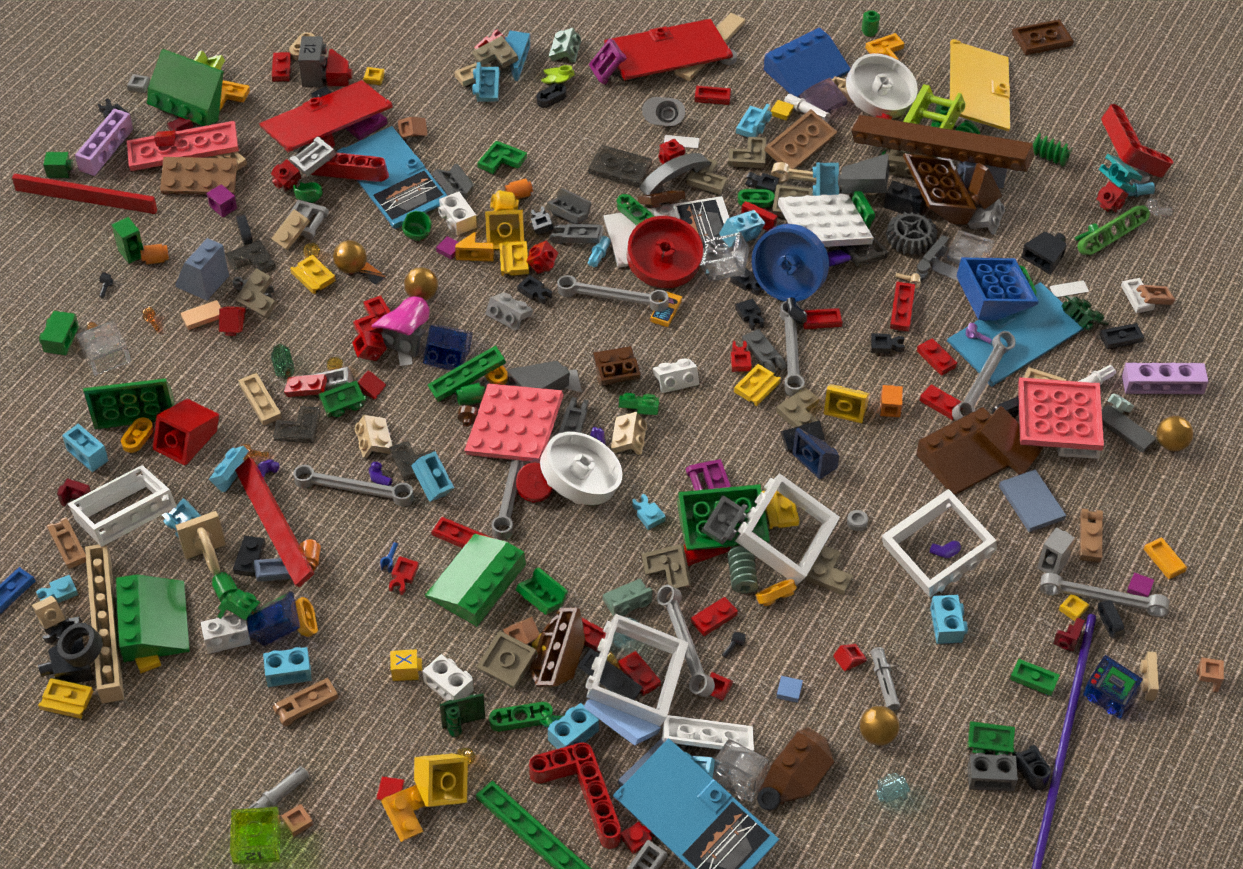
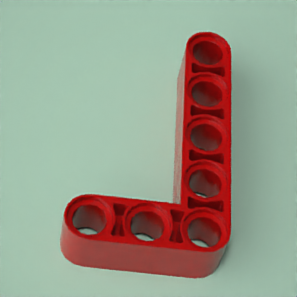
M1111 104L1102 116L1101 121L1120 159L1127 165L1163 178L1174 163L1173 160L1163 153L1141 145L1124 110L1116 104Z
M332 134L320 138L330 147L334 148L335 141ZM336 153L334 157L310 175L382 182L389 177V172L385 159L382 157Z
M577 743L533 756L529 761V775L534 783H545L576 774L601 845L607 849L616 848L620 844L621 828L591 746L587 743ZM536 768H543V770H540V771L535 770V769H536ZM593 794H600V796H598V797H594V796H592V795H593ZM600 813H606V814H608V815H606V816H600L599 814H600ZM610 832H611V833H614L615 835H613V836H607L606 833H610Z

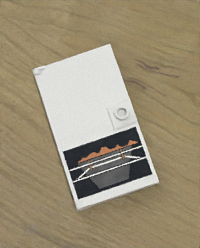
M722 196L647 208L654 216H672L690 224L702 240L703 254L739 248V244L730 247L719 235L727 218H729ZM641 212L633 213L636 217L643 215ZM622 213L604 215L617 267L629 266L626 256L629 236L636 225Z

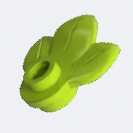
M569 65L545 69L543 71L548 76L541 79V81L546 84L554 82L563 83L571 79L575 73L572 66Z

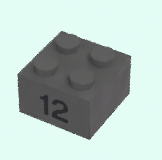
M301 36L298 62L302 87H323L324 80H327L325 69L328 57H325V54H327V44L323 43V36Z

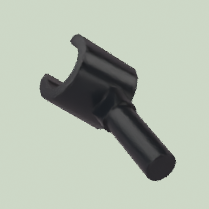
M105 272L99 278L100 283H103L99 295L100 298H104L108 286L113 284L111 275Z
M734 632L731 643L722 656L726 658L736 644L743 646L746 634Z

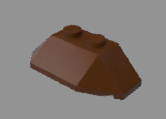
M578 607L560 608L557 615L542 631L536 648L537 654L530 667V673L537 687H557L574 678L586 640L581 612ZM543 645L546 647L544 651L542 650Z
M809 727L797 731L773 762L759 792L766 787L776 789L781 796L780 804L810 796L834 764L827 738Z

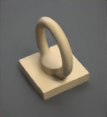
M214 511L175 525L185 558L189 559L203 554L210 572L214 576L220 573V566L214 549L225 546L226 543L217 512Z

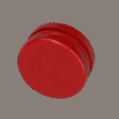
M540 463L526 464L518 472L516 488L524 500L537 503L546 500L551 495L553 488L547 484Z

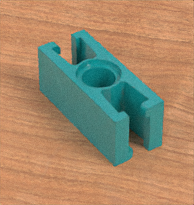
M1107 154L1105 159L1110 160L1112 165L1108 168L1105 164H1102L1099 170L1119 188L1134 193L1137 187L1135 185L1131 186L1129 182L1131 179L1141 181L1143 176L1120 158Z

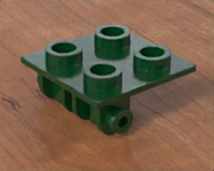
M1065 296L1069 301H1065L1061 305L1063 311L1084 330L1090 331L1094 326L1093 322L1109 324L1104 320L1105 316L1097 310L1094 311L1091 308L1092 304L1083 298L1081 300L1076 296Z
M483 693L478 695L471 694L466 698L448 700L445 703L439 704L442 729L447 728L449 735L454 738L461 735V724L485 718Z

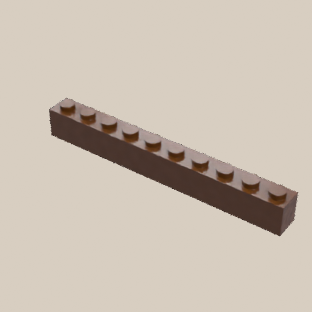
M865 115L858 116L851 130L854 143L962 162L981 163L982 165L1027 172L1034 158L1033 143Z

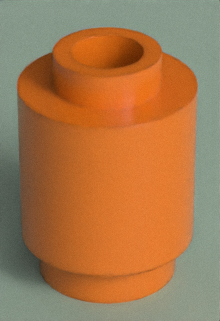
M522 179L505 185V191L514 193L515 200L530 197L533 187L531 181L528 182L527 179Z
M167 245L144 246V250H140L142 261H146V265L164 263L165 260H169Z
M308 539L301 542L300 547L313 571H315L319 564L321 546L315 540Z

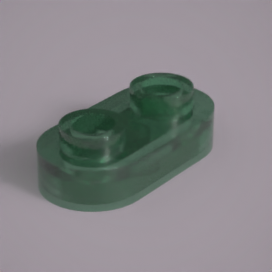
M282 344L276 345L271 353L275 374L282 379H288L294 373V363L290 349Z

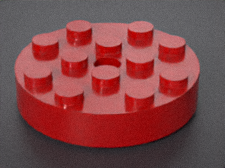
M672 216L651 217L639 223L631 232L626 252L627 262L634 275L648 285L657 288L679 287L689 282L700 268L703 256L702 240L690 224Z

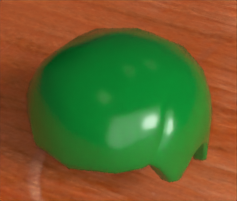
M300 182L298 188L296 185L293 186L297 200L315 203L323 194L321 185L315 182Z
M409 212L402 224V230L409 239L420 241L429 235L432 222L430 217L424 212Z

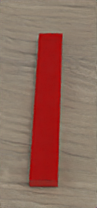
M15 173L12 176L15 190L20 192L156 214L157 211L154 196Z
M248 457L235 469V472L295 586L300 588L315 573L254 459Z

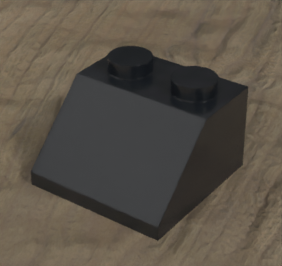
M892 180L885 195L884 208L901 214L904 212L907 214L911 212L918 214L920 212L921 215L926 202L919 188Z

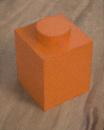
M882 386L880 416L900 418L902 386Z

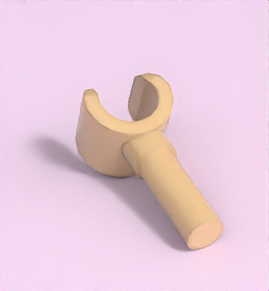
M896 273L895 277L910 281V284H915V289L920 287L921 277L919 274L914 273L912 276Z

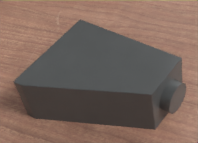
M889 154L842 167V173L838 175V186H841L842 193H855V191H862V193H886L890 171Z
M558 361L517 367L507 370L508 384L510 386L562 390L569 386L570 372L566 366H562Z

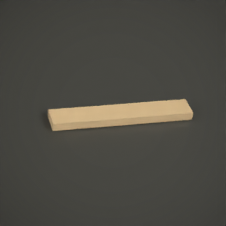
M730 13L716 27L725 43L745 24V19ZM707 63L676 69L675 75L691 81Z

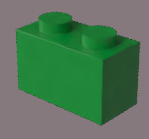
M126 217L111 224L117 249L127 263L130 264L140 259V250H144L139 229L132 220Z
M60 311L52 312L50 318L46 321L44 332H41L39 336V343L42 345L44 352L67 355L79 328L76 314Z

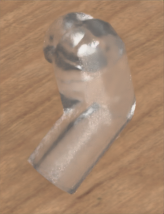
M1156 199L1147 200L1148 204L1146 207L1155 216L1172 217V207L1157 206Z

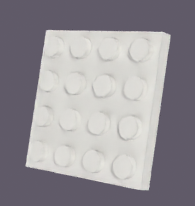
M848 194L788 196L778 200V205L788 224H797L811 230L818 236L825 247L872 244L873 236Z

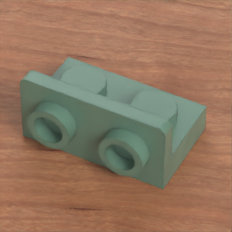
M637 579L603 594V601L613 617L615 614L624 616L634 609L645 607L651 603L652 590L650 587L646 588L641 579Z

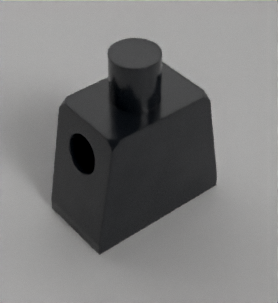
M1043 232L1024 244L1021 258L1052 275L1064 257L1067 246L1065 243L1066 238L1062 233H1057L1053 236L1048 232Z
M82 637L75 641L70 654L79 653L86 647ZM57 645L48 650L50 662L38 665L41 678L54 674L55 679L71 683L94 680L90 664L83 667H74L68 664L59 655Z

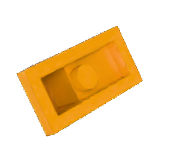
M476 232L455 245L456 260L494 262L493 243H476Z

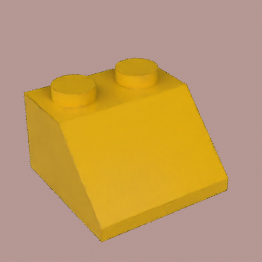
M523 210L485 211L487 243H493L494 249H500L499 243L508 245L509 242L524 241Z
M830 384L826 391L824 415L863 423L870 393Z
M454 753L414 757V781L425 806L467 803L468 757Z

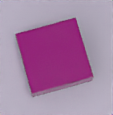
M447 236L436 247V252L452 260L456 255L455 245L459 242Z
M1134 572L1127 593L1148 598L1154 579Z

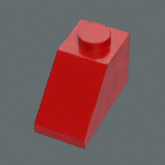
M329 49L326 67L327 86H349V79L353 77V70L349 68V61L335 50Z
M226 306L219 308V332H225V336H236V333L243 330L246 307Z

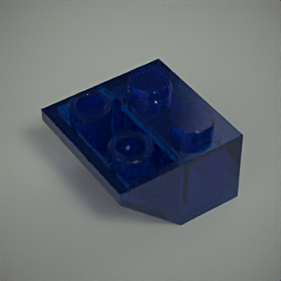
M439 324L430 325L423 364L450 370L464 364L470 351L473 332Z

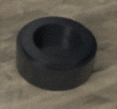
M766 787L758 793L757 801L762 809L774 810L780 805L781 796L776 789Z

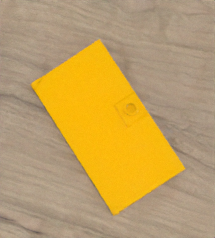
M952 39L950 41V100L954 101L957 94L961 93L966 103L965 109L959 117L1009 132V57Z

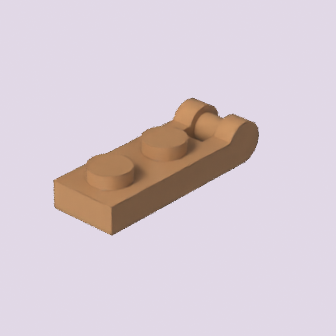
M1081 509L1080 560L1101 562L1103 511L1101 510L1092 512L1088 511V509ZM1088 519L1095 520V523L1088 522Z
M67 517L60 519V522L56 524L50 523L46 525L67 569L86 562V554Z
M326 678L275 703L273 710L280 716L279 720L282 725L289 726L294 720L338 699V693L330 680ZM290 707L293 708V710L287 712V709H288V708H290Z

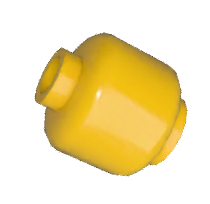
M499 190L496 194L492 195L490 208L493 211L517 210L518 200H515L514 193Z

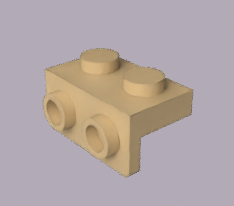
M637 412L616 417L611 449L614 453L633 449L637 455L642 454L647 423Z
M363 415L355 426V433L358 437L362 457L367 458L372 451L390 454L393 446L385 418Z

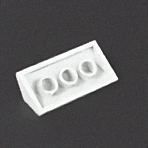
M667 715V718L664 720L663 742L669 738L677 744L752 754L754 752L753 726Z

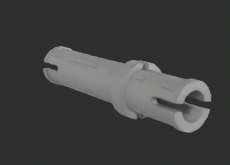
M877 647L870 652L875 665L874 673L878 676L886 707L894 711L900 708V703L890 674L891 666L887 663L884 649Z
M299 766L292 774L287 776L269 792L265 791L257 802L248 807L247 810L252 818L257 820L267 810L275 808L283 797L308 779L309 774L305 768Z

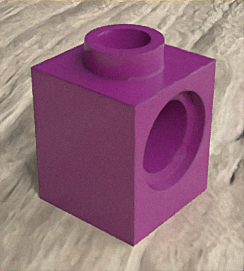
M222 184L207 192L209 206L222 218L237 209L235 195Z

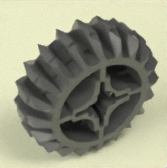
M904 212L903 215L897 214L896 217L892 218L888 224L886 235L891 248H896L897 252L902 251L904 255L909 253L912 257L913 254L919 256L921 252L926 254L936 243L937 229L936 224H933L932 219H927L926 215L920 216V212L918 214H913V212L907 214Z

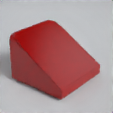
M176 130L160 131L154 136L157 147L175 145Z
M369 370L358 381L362 394L376 399L386 387V384Z
M856 644L840 645L833 655L843 671H848L867 661Z
M711 672L710 677L713 678L715 687L710 695L724 701L734 681Z
M382 776L376 799L383 800L385 797L402 791L405 780Z

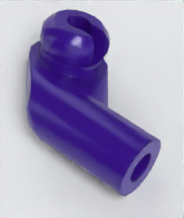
M593 427L590 436L597 438V440L606 445L604 430Z
M269 459L260 462L257 467L264 478L266 473L271 471L276 473L280 465L278 462Z
M373 462L369 468L372 482L391 486L392 479L383 476L381 463Z
M955 540L944 546L932 543L929 553L948 559L960 552L961 545Z

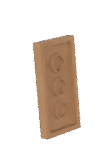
M810 109L770 142L764 151L777 162H784L791 169H797L833 139L837 131Z
M163 157L160 191L164 194L207 195V192L222 184L235 195L238 161L232 158Z

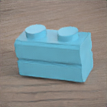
M436 451L418 458L411 465L429 502L446 496L454 489Z

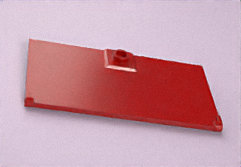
M711 19L671 27H658L646 32L611 38L627 57L618 66L624 80L733 58L732 51L728 48Z
M361 80L323 97L312 98L297 108L259 123V126L289 153L313 142L316 137L323 138L393 108V105L388 99L386 100Z

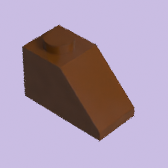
M981 163L976 164L969 186V191L972 195L970 198L975 206L979 205L986 209L1000 199L1002 194L989 168Z

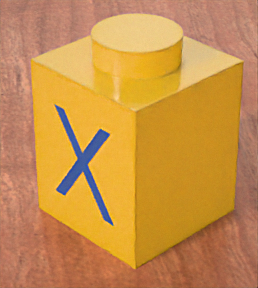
M417 649L390 651L392 681L419 680L418 671H422L423 668L422 658L417 656Z

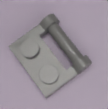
M316 137L312 144L296 156H291L289 161L309 176L334 157L336 153L332 147L319 137Z
M298 200L291 212L295 209L307 219H310L313 213L317 214L310 227H305L300 234L312 240L323 218H326L329 214V210L324 206Z

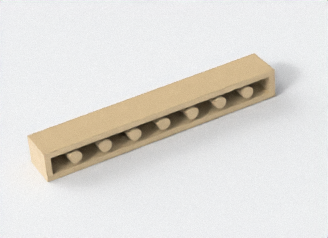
M98 544L85 547L91 623L92 627L102 637L103 643L101 652L95 659L97 691L103 704L124 700L111 556L107 544L102 547Z

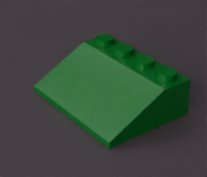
M162 49L148 86L147 104L187 120L190 119L192 122L200 125L209 126L219 121L224 71Z
M166 378L83 388L94 429L132 425L139 418H148L151 422H156L158 414L175 405L172 388Z
M761 484L678 492L677 506L686 551L741 546L735 541L740 534L738 528L741 524L739 523L734 528L737 532L732 540L729 541L727 539L723 545L701 532L723 496L740 507L743 504L747 505L744 512L748 514L752 507L755 508L757 506L755 500L762 492ZM764 510L752 532L765 542L770 543ZM745 517V519L743 520V522L746 523L747 520H748V518Z
M474 534L428 590L425 597L477 627L526 566L525 553L506 541Z
M138 574L117 577L119 647L124 662L155 655L160 657L190 652L184 581Z

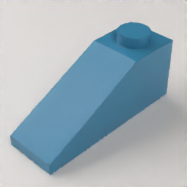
M509 31L508 37H505V40L519 59L511 64L510 68L514 81H518L530 49V33Z

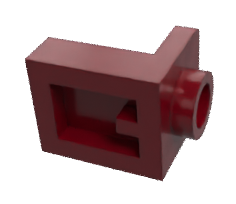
M182 117L167 123L170 131H182L193 128L192 121Z
M67 478L64 484L59 487L57 496L60 504L66 506L70 498L76 500L91 492V489L87 484Z
M1076 618L1074 625L1069 624L1067 632L1057 630L1053 644L1061 649L1074 652L1085 620Z

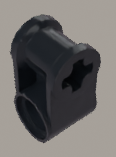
M1030 745L1027 750L1020 753L1014 752L1012 756H1016L1017 769L1021 772L1028 785L1034 790L1046 788L1051 769L1042 757L1039 749L1035 745Z

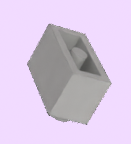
M1056 527L1043 545L1037 568L1045 573L1059 574L1068 562L1075 537Z

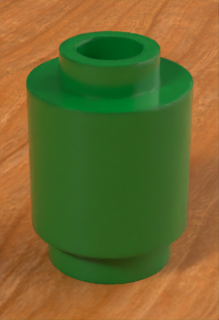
M870 10L863 14L861 30L865 36L872 37L878 32L879 13Z
M479 383L463 386L456 390L459 406L481 403L485 394L484 386H480Z
M225 572L216 574L212 579V587L220 602L230 592L234 594L238 590L232 577Z

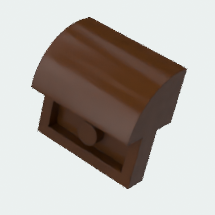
M632 346L593 352L597 380L600 386L640 379V371L637 360L634 358Z

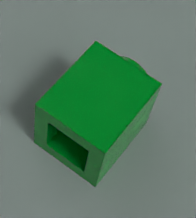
M46 152L43 163L46 177L69 178L70 170H73V160L70 159L68 152Z

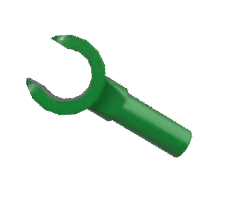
M1093 223L1089 225L1088 231L1074 237L1075 240H1081L1099 229L1098 224Z
M543 710L542 715L547 717V719L539 721L544 727H549L552 722L561 719L563 716L551 715L547 710Z

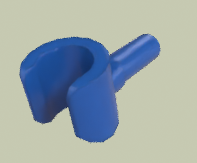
M393 542L387 557H383L380 560L381 570H383L385 565H389L388 572H392L394 568L392 559L398 543Z

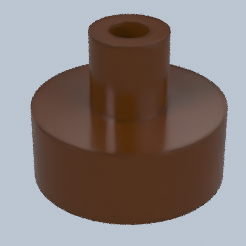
M462 406L458 410V420L463 423V426L469 427L475 422L478 410L473 406Z

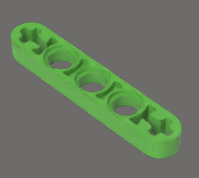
M1143 205L1133 207L1081 239L1078 243V251L1082 255L1096 253L1146 222L1150 217L1149 209ZM1126 217H1127V218L1129 219V221H1130V224H1129L1128 227L1125 225V218H1126ZM1113 225L1117 230L1115 235L1111 231ZM1100 233L1103 236L1102 243L1098 241V236ZM1087 243H1092V244H1093V245L1088 246L1087 249H1086V246L1088 245Z

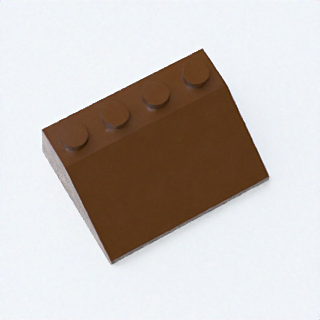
M904 153L903 158L928 208L951 224L967 225L975 213L976 207L952 160Z
M984 407L920 439L918 442L917 457L943 486L954 495L1009 467L977 434L991 417Z

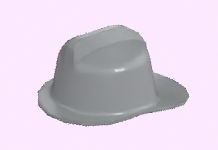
M652 97L644 103L642 113L645 120L651 124L674 126L683 120L685 107L678 99Z

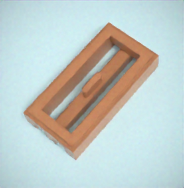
M1139 285L1136 289L1138 292H1142L1140 296L1145 298L1144 302L1148 304L1172 305L1175 301L1167 286Z

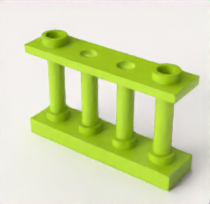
M923 84L903 122L919 124L921 119L928 118L942 122L940 128L952 130L959 115L964 111L966 103L961 93H958L953 101L934 96L931 87ZM931 103L950 107L947 115L926 110Z

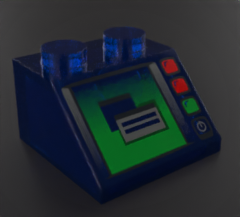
M290 591L257 608L246 619L249 636L265 646L299 629L300 625L294 593Z
M1104 655L1087 682L1083 695L1092 703H1096L1104 708L1110 715L1121 719L1135 702L1143 678L1109 656Z

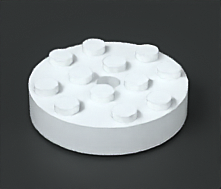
M867 54L858 58L846 78L847 92L856 107L873 117H876V115L882 116V113L893 116L892 119L900 117L910 109L917 96V82L912 72L899 60L884 54Z
M563 432L555 435L541 455L540 466L547 484L576 504L598 505L608 501L622 480V468L615 454L599 440L583 433Z

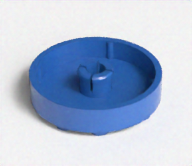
M782 224L769 230L757 241L752 253V269L757 282L769 295L781 301H786L788 298L793 297L797 302L810 297L823 285L829 271V258L824 244L811 230L797 224Z

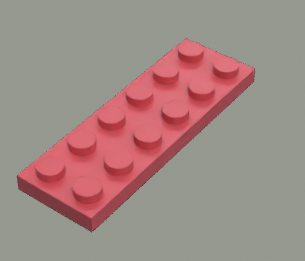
M235 121L176 131L174 146L157 147L154 136L127 141L130 171L162 166L163 157L205 158L239 151Z

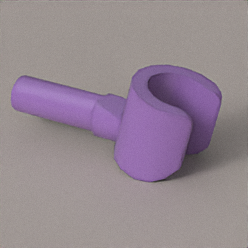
M968 324V328H966V336L968 338L976 337L989 344L991 343L992 339L977 332L978 326L976 324Z

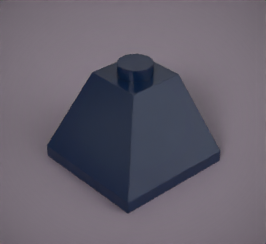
M800 428L795 430L793 455L819 480L838 468L839 454L834 448H831L824 441Z

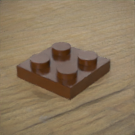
M670 190L637 196L640 204H645V207L652 206L654 208L661 207L667 203H680L679 200L686 199L685 191Z

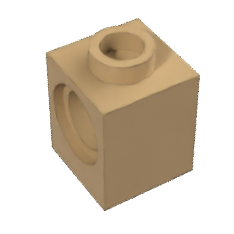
M53 596L32 605L40 624L45 629L65 620L57 600Z

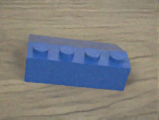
M820 27L766 53L764 59V71L788 93L798 98L828 84L834 77H841L850 71V67L831 37Z
M961 257L956 277L978 320H998L1038 305L1039 301L1015 258Z

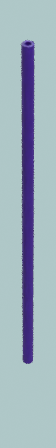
M1089 614L1086 622L1031 869H1041L1095 627L1096 616L1094 614Z

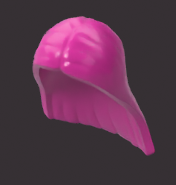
M409 297L395 310L378 319L371 327L385 328L409 336L428 320L430 309L423 298Z

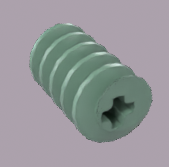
M743 546L731 549L728 553L732 589L741 594L756 591L758 583L757 571L755 569L756 564L754 562L755 556Z

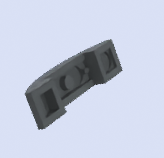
M701 153L679 156L653 171L639 188L645 195L659 193L664 190V183L690 169L696 173L710 165V161Z

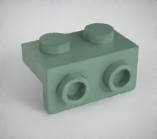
M574 28L561 30L555 34L549 58L552 61L567 57L571 63L576 61L581 37Z

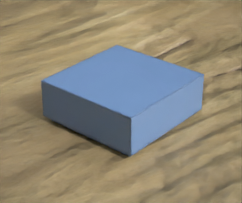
M781 676L776 698L798 703L803 680Z

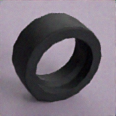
M76 623L68 627L61 634L57 643V651L68 664L74 667H83L93 662L100 654L103 646L102 637L91 625ZM89 635L86 647L79 653L70 654L75 641L80 637Z

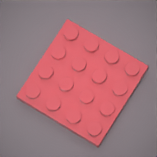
M1019 377L1020 445L1103 450L1100 383Z
M488 384L464 451L467 455L540 463L541 455L548 444L564 396L562 390Z

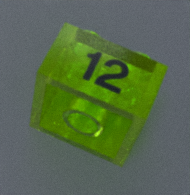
M278 807L232 809L230 855L233 864L279 862L281 817Z

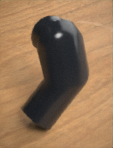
M788 298L786 303L789 316L800 324L807 321L806 312L797 306L795 298Z

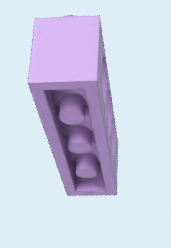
M117 109L112 110L75 154L79 171L93 176L98 173L132 132L133 126L129 113Z
M1126 363L1122 374L1125 394H1204L1208 384L1204 363Z

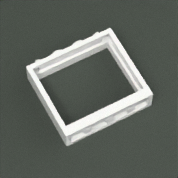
M143 465L68 503L75 520L101 547L177 507L170 489ZM142 471L143 475L136 476V473ZM145 487L154 493L97 524H94L88 518Z
M779 473L774 479L770 478L765 484L764 488L766 491L764 493L761 492L755 500L757 506L755 508L752 507L746 515L748 520L746 523L743 522L738 528L740 534L735 541L787 579H793L795 584L798 585L807 576L840 517ZM776 490L822 523L799 565L752 532Z
M949 489L882 535L884 547L929 597L939 591L941 593L948 584L957 582L965 572L974 570L982 560L991 558V554L997 551L995 538ZM952 507L983 543L929 580L898 544Z
M615 614L611 622L607 621L603 632L606 633L605 639H601L597 649L600 651V655L595 658L591 669L595 671L593 676H589L585 688L588 689L586 697L661 726L668 715L688 642ZM615 632L672 654L656 709L598 686Z

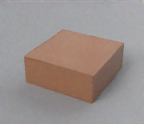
M301 804L281 815L282 821L293 837L313 826L312 819Z

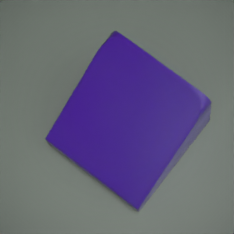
M840 249L827 252L829 267L845 263L851 259L850 255Z

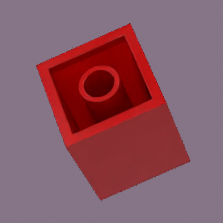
M188 398L157 415L153 450L184 466L187 465L217 432L220 414Z

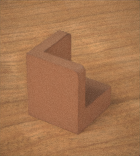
M408 117L398 121L399 134L402 139L428 135L425 118Z
M533 617L503 629L505 634L524 644L530 643L540 635Z
M1201 658L1196 675H1199V681L1212 682L1213 692L1219 691L1224 680V661Z

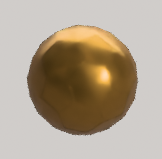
M347 240L341 242L335 248L333 260L338 270L343 273L354 274L365 266L367 254L360 243Z
M424 267L415 268L406 275L404 288L408 296L421 297L426 301L431 299L437 292L438 279L430 269Z
M1170 416L1160 422L1157 428V440L1163 448L1169 451H1181L1188 447L1193 440V427L1183 417Z
M874 706L867 709L860 720L862 736L873 745L883 746L891 743L897 737L900 729L899 719L895 712L884 706Z

